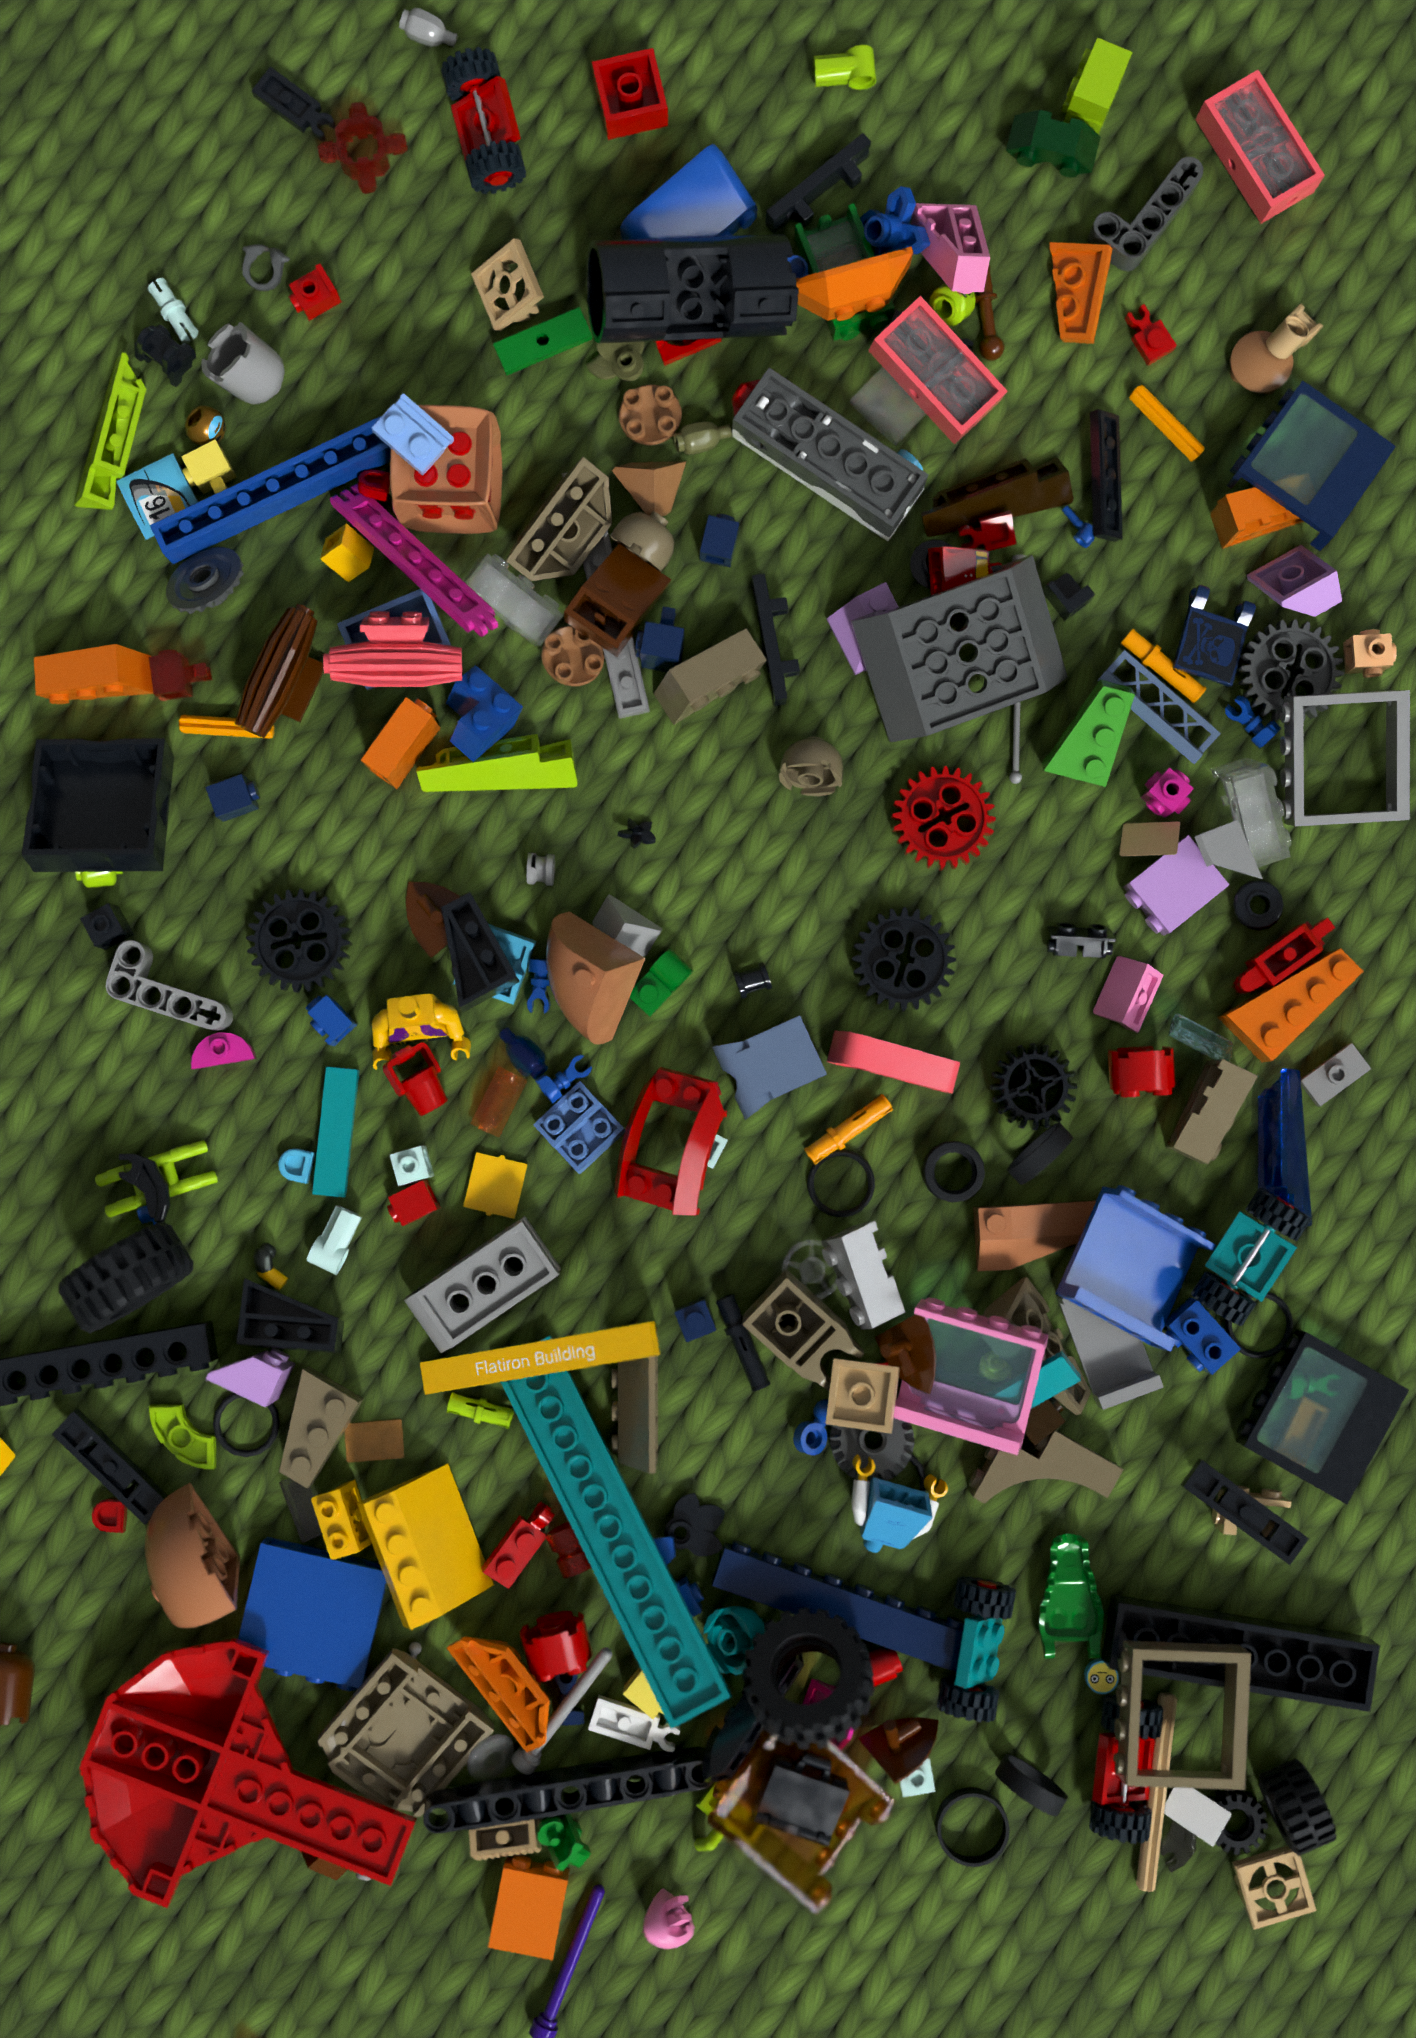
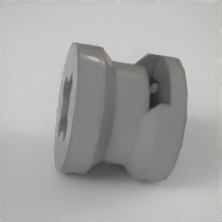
M528 853L527 884L534 885L536 882H544L548 886H553L555 854H547L543 857L538 856L536 853Z

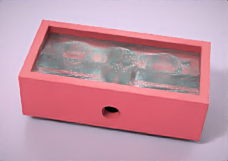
M1259 70L1254 71L1204 101L1195 120L1261 224L1315 192L1325 174Z
M921 296L873 340L869 349L872 356L954 445L989 413L1008 392Z

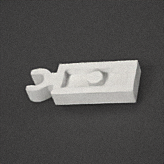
M598 1695L588 1727L590 1731L648 1750L651 1749L652 1743L655 1741L667 1752H674L675 1744L668 1742L665 1739V1735L668 1733L680 1734L679 1726L671 1729L668 1723L663 1726L659 1725L660 1714H657L652 1719L638 1707L602 1695Z

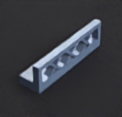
M1126 650L1120 654L1098 679V681L1101 679L1124 686L1136 685V693L1131 710L1193 764L1202 757L1203 752L1221 734ZM1126 659L1135 667L1136 681L1122 682L1113 672ZM1139 671L1149 680L1140 681ZM1140 684H1155L1159 688L1160 702L1146 703L1140 698ZM1163 692L1173 701H1164ZM1164 705H1179L1183 709L1184 722L1169 723L1164 718ZM1151 706H1160V714ZM1187 713L1197 722H1187ZM1202 725L1211 735L1198 748L1188 739V726ZM1175 727H1184V735Z

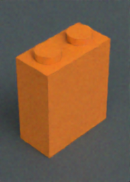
M405 697L362 757V763L372 773L397 789L440 730V726L435 720L437 715L432 712L433 709L418 698L415 702H412Z
M524 1855L506 1857L488 1948L553 1960L570 1869L565 1868L564 1871L555 1868L553 1861H547L545 1864L533 1862L531 1858Z

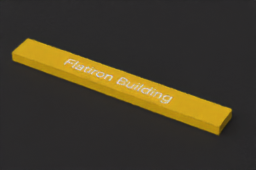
M652 1321L420 1362L424 1393L427 1395L660 1355L655 1322Z

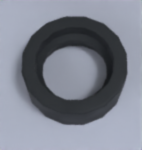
M958 1141L942 1142L933 1147L925 1156L922 1166L923 1181L928 1191L939 1199L949 1202L965 1201L974 1196L982 1187L985 1177L984 1162L979 1153L968 1144ZM955 1152L962 1154L968 1159L972 1167V1176L965 1187L960 1190L950 1191L938 1184L934 1169L936 1162L941 1156Z

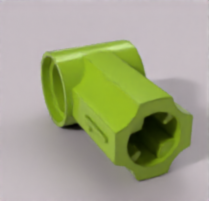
M858 45L850 48L846 53L813 56L815 87L849 84V87L852 89L863 90L875 85L876 72L873 48L867 45Z

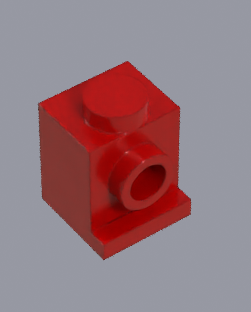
M320 263L315 266L316 269L289 284L292 294L288 298L297 313L304 311L309 321L341 303L334 285Z

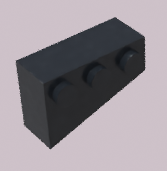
M471 892L443 906L442 913L451 956L453 977L455 979L458 1006L464 1013L519 983V980Z
M244 1278L236 1344L247 1347L341 1353L343 1320Z

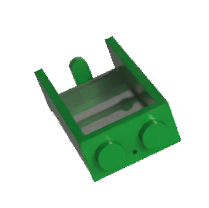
M854 203L848 205L847 216L832 222L830 215H824L819 218L817 228L804 232L801 223L795 225L794 241L799 248L801 256L807 262L809 275L875 257L870 243L865 238L864 227ZM892 299L889 304L879 311L867 312L865 310L855 313L853 317L844 321H837V319L827 321L833 341L841 338L847 341L857 337L860 331L871 327L873 330H877L886 326L892 320L895 307Z

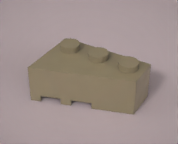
M746 628L669 669L653 694L673 725H675L692 713L704 708L714 699L728 695L741 682L744 681L747 684L761 675L759 670L767 659Z
M1224 1059L1206 1061L1166 1147L1200 1164H1209L1211 1160L1214 1161L1220 1153L1222 1139L1232 1127L1236 1114L1258 1076Z
M310 1366L302 1369L279 1472L305 1488L313 1485L364 1398Z

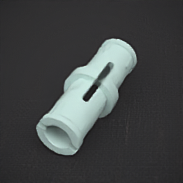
M164 278L156 279L162 292H159L155 284L151 282L148 286V291L161 307V315L165 321H170L181 342L187 343L191 341L184 331L185 329L195 339L199 331L185 313V305L181 300L176 299L167 281Z

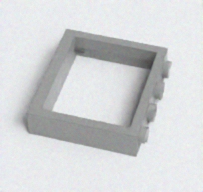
M1410 690L1284 696V703H1282L1283 713H1280L1281 722L1284 723V736L1280 740L1281 754L1285 755V768L1281 769L1280 780L1282 787H1285V800L1281 802L1285 824L1291 826L1410 820ZM1386 701V810L1304 815L1303 706Z

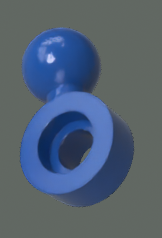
M828 1399L820 1400L814 1406L813 1415L815 1419L813 1422L804 1421L797 1426L793 1441L799 1452L817 1455L825 1448L827 1432L824 1427L828 1425L825 1424Z

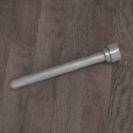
M605 1647L599 1651L548 1719L546 1742L544 1745L527 1753L520 1746L514 1753L512 1762L520 1772L529 1775L538 1767L541 1762V1750L612 1658L611 1649Z

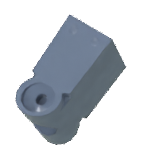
M800 1015L745 1041L712 1047L722 1071L729 1073L736 1080V1094L734 1098L744 1120L753 1115L770 1100L827 1075Z

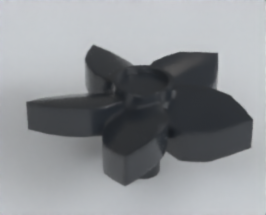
M628 818L627 822L628 829L618 831L617 835L622 838H631L630 845L634 849L641 842L643 844H652L656 841L654 834L651 832L652 822H642L638 826L630 818Z

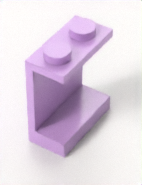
M1188 835L1178 842L1177 854L1163 855L1135 879L1123 886V888L1127 892L1125 897L1128 902L1136 909L1140 907L1147 916L1145 919L1147 925L1155 933L1158 934L1160 932L1164 936L1175 930L1228 887L1229 883L1214 865L1206 866L1199 847Z

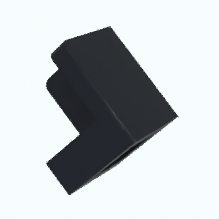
M1065 573L1054 582L1051 580L1043 589L1045 597L1064 621L1089 604L1095 596V593L1088 585L1081 589L1069 573Z

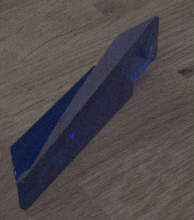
M1282 1069L1279 1079L1271 1088H1265L1258 1096V1189L1259 1187L1264 1188L1311 1218L1307 1226H1311L1312 1213L1300 1071Z

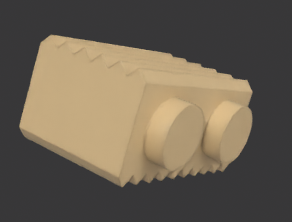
M539 1819L469 1830L470 1856L475 1860L481 1861L482 1859L501 1858V1856L507 1857L508 1855L512 1857L514 1855L520 1856L521 1853L524 1855L527 1853L533 1854L534 1852L539 1853L542 1850L541 1843L536 1835V1829L540 1824Z

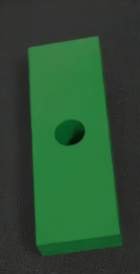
M580 307L495 342L493 346L506 376L590 341L593 338ZM540 341H548L546 345H539Z

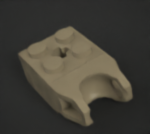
M787 1269L742 1316V1325L789 1368L795 1370L801 1377L820 1384L828 1391L830 1390L831 1378L820 1363L823 1355L829 1350L834 1349L843 1350L858 1359L864 1355V1350L852 1338L846 1323ZM793 1314L794 1321L792 1322L790 1319H787L784 1322L782 1321V1315Z

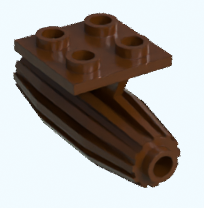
M296 604L295 608L288 607L266 638L245 684L235 725L254 735L265 738L281 714L301 723L324 673L323 663L309 657L318 620L313 617L314 611L303 605Z

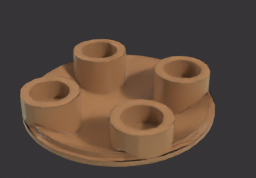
M1251 332L1243 336L1232 350L1230 376L1233 381L1252 392L1271 394L1280 388L1291 375L1293 355L1286 359H1280L1275 357L1267 348L1266 340L1272 332Z
M643 385L625 392L619 409V421L622 430L631 440L643 445H657L670 439L678 430L682 418L680 403L671 388L667 386Z
M564 626L554 630L546 637L542 647L541 657L545 670L554 680L563 685L575 687L586 685L597 678L604 665L603 647L572 626Z

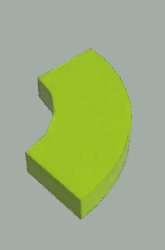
M184 1404L149 1405L150 1421L158 1440L178 1460L196 1468L213 1470L216 1468L215 1435L201 1432L191 1424L186 1416Z

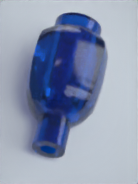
M508 1027L500 1032L499 1037L506 1043L507 1058L521 1075L531 1076L535 1080L546 1072L548 1066L545 1063V1054L534 1041L524 1035L516 1036Z

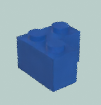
M475 665L462 676V681L454 683L446 702L462 717L456 725L450 742L474 762L514 727L523 706Z

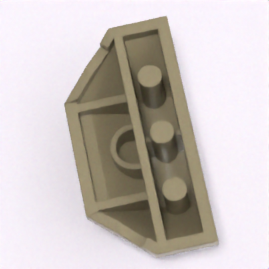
M582 457L556 485L530 520L505 561L530 581L574 575L612 525L609 477L586 458Z

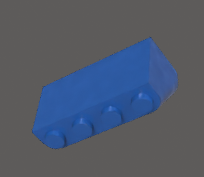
M711 144L624 219L620 228L621 239L733 236L740 228L746 229L755 221L757 205L722 151L715 144Z

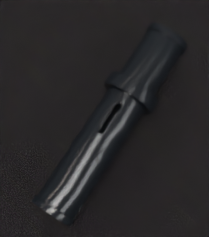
M734 1293L716 1300V1305H718L726 1325L724 1329L727 1336L730 1335L752 1392L769 1386L771 1384L770 1380L767 1378L749 1330L742 1325V1313Z

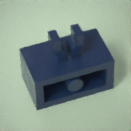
M663 606L660 624L646 622L644 631L638 630L635 650H637L636 657L641 658L642 668L668 672L669 669L681 664L685 644L684 628L674 627L675 608Z

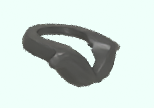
M262 244L242 247L246 254L243 262V276L246 282L252 288L259 291L275 289L281 282L284 263L288 262L290 258L285 256L279 249L268 248ZM263 252H270L274 275L270 282L258 284L250 275L251 264L257 259L258 255H261Z

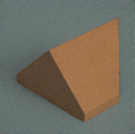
M687 461L631 462L616 466L612 472L647 515L650 516L654 511L663 517L672 510Z

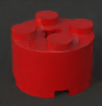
M1153 1046L1117 1048V1051L1108 1050L1109 1089L1113 1090V1094H1120V1097H1139L1140 1091L1149 1092L1156 1096L1172 1094V1088L1175 1087L1173 1047L1162 1046V1050H1154Z
M572 1611L550 1613L537 1618V1625L531 1629L526 1624L520 1630L530 1673L535 1675L537 1682L549 1681L555 1675L566 1672L569 1675H577L587 1669L586 1663L592 1658L593 1651L583 1613L578 1612V1617H573Z

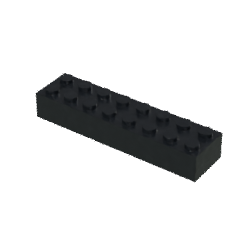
M1111 1594L1102 1652V1660L1109 1669L1120 1671L1118 1659H1121L1123 1640L1240 1645L1251 1653L1249 1692L1371 1712L1380 1645L1368 1636ZM1143 1660L1142 1674L1224 1688L1226 1663Z

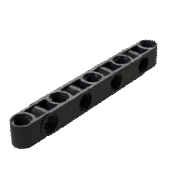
M691 1747L674 1750V1752L664 1750L538 1771L529 1775L520 1774L478 1781L458 1787L431 1792L425 1800L423 1822L425 1827L432 1833L474 1830L669 1797L683 1792L708 1788L713 1782H703L702 1771L693 1770L696 1765L703 1764L704 1747ZM633 1775H639L642 1777V1779L637 1782L628 1781V1778H630ZM568 1786H574L577 1788V1790L572 1793H566L563 1791V1789ZM502 1797H508L512 1801L502 1804L497 1800ZM436 1808L444 1809L446 1813L442 1815H436L432 1812V1810Z

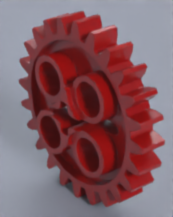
M947 766L943 767L939 775L934 767L930 768L929 777H926L921 771L918 772V783L909 779L907 785L910 791L900 789L898 793L904 801L897 800L893 804L894 807L901 810L891 815V819L900 821V824L893 827L892 831L902 832L903 834L898 839L897 844L907 842L909 846L904 852L905 855L915 851L917 854L914 862L917 863L924 857L927 859L926 868H930L933 862L937 861L939 870H943L946 862L949 861L952 869H956L959 858L967 865L970 862L968 853L978 857L980 851L977 845L986 848L989 844L983 835L991 836L994 833V830L987 827V824L994 823L996 817L987 815V812L991 811L995 805L985 804L984 802L990 795V792L980 794L978 790L982 786V782L980 781L972 785L970 783L972 774L969 773L963 779L960 777V768H957L953 775H949ZM947 789L954 791L958 797L957 803H946L942 798V792ZM918 804L927 806L930 816L926 819L918 818L914 814V806ZM968 804V809L951 816L947 821V825L944 821H941L922 833L918 831L919 827L935 821L940 814L939 811L941 814L946 815L957 807ZM966 817L970 819L973 825L972 831H961L957 826L958 818ZM932 832L941 833L945 839L944 846H933L929 841V834Z

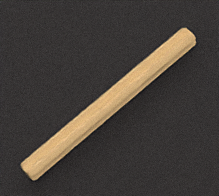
M1160 1692L1157 1703L1164 1710L1161 1735L1155 1739L1152 1770H1169L1177 1697L1171 1693ZM1150 1787L1149 1797L1145 1803L1147 1808L1151 1809L1152 1817L1149 1840L1144 1841L1140 1846L1136 1885L1142 1891L1153 1892L1156 1888L1167 1787Z

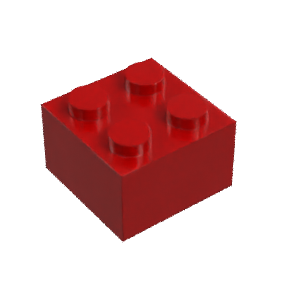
M653 48L592 62L593 81L608 140L668 126V107Z

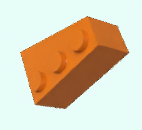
M118 644L34 657L36 695L49 699V702L52 704H67L69 700L74 699L93 700L102 697L155 694L153 656Z

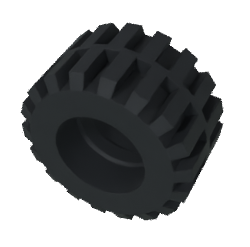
M1290 1760L1259 1774V1786L1270 1814L1286 1844L1296 1855L1301 1856L1336 1840V1828L1328 1806L1313 1777L1299 1760Z

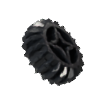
M1031 1043L1029 1044L1027 1054L1025 1048L1019 1045L1016 1047L1018 1057L1011 1051H1007L1005 1056L1009 1063L1007 1064L1002 1060L997 1061L996 1065L1003 1072L991 1073V1077L999 1079L1000 1082L999 1084L989 1085V1089L1000 1091V1095L992 1097L991 1100L993 1103L1003 1101L1004 1105L999 1107L997 1112L1003 1114L1009 1110L1010 1114L1006 1119L1008 1123L1015 1121L1018 1116L1019 1128H1025L1028 1120L1030 1121L1031 1130L1038 1129L1039 1120L1044 1128H1049V1117L1055 1122L1062 1120L1058 1110L1064 1113L1070 1112L1071 1109L1064 1104V1101L1074 1102L1076 1100L1074 1095L1067 1094L1068 1089H1077V1083L1068 1084L1067 1078L1075 1076V1071L1064 1072L1063 1068L1068 1066L1070 1062L1068 1059H1064L1057 1063L1056 1060L1060 1056L1058 1050L1047 1056L1049 1051L1048 1045H1042L1039 1053H1037L1036 1044ZM1030 1060L1046 1064L1053 1071L1054 1075L1047 1077L1038 1075L1035 1068L1031 1066ZM1020 1064L1022 1068L1020 1071L1022 1076L1021 1083L1009 1090L1010 1076L1013 1070ZM1030 1078H1034L1033 1082L1047 1081L1046 1084L1040 1085L1036 1089L1037 1095L1033 1096V1091H1022L1019 1093V1090L1031 1084ZM1058 1084L1057 1096L1052 1105L1046 1109L1045 1093L1049 1087ZM1021 1096L1027 1097L1032 1106H1035L1037 1113L1032 1114L1021 1110L1012 1099Z

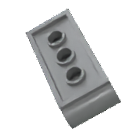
M523 1216L432 1278L431 1281L413 1291L404 1299V1302L436 1348L442 1353L454 1347L557 1277L561 1267L528 1219ZM517 1257L522 1261L523 1267L521 1269H512L508 1265L507 1259ZM484 1275L493 1277L496 1281V1286H484L480 1277ZM458 1293L467 1296L469 1304H458L454 1299V1295Z

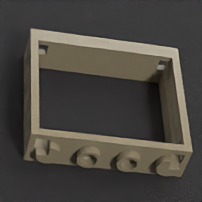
M1123 1640L1121 1659H1118V1667L1120 1672H1122L1121 1685H1118L1116 1690L1117 1703L1120 1706V1719L1115 1721L1118 1753L1114 1754L1113 1761L1116 1763L1115 1774L1126 1786L1245 1790L1251 1653L1240 1645ZM1143 1660L1226 1663L1221 1772L1137 1769Z

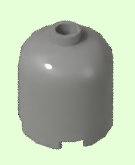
M239 322L235 327L228 323L214 334L208 342V346L212 348L208 355V360L203 358L201 362L202 372L207 378L241 401L253 405L266 402L280 391L285 374L282 358L272 347L242 322Z

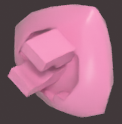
M664 1888L656 1894L643 1920V1934L650 1944L662 1949H673L687 1943L693 1937L695 1926L691 1914L683 1906L685 1902L689 1901L688 1895L675 1897Z

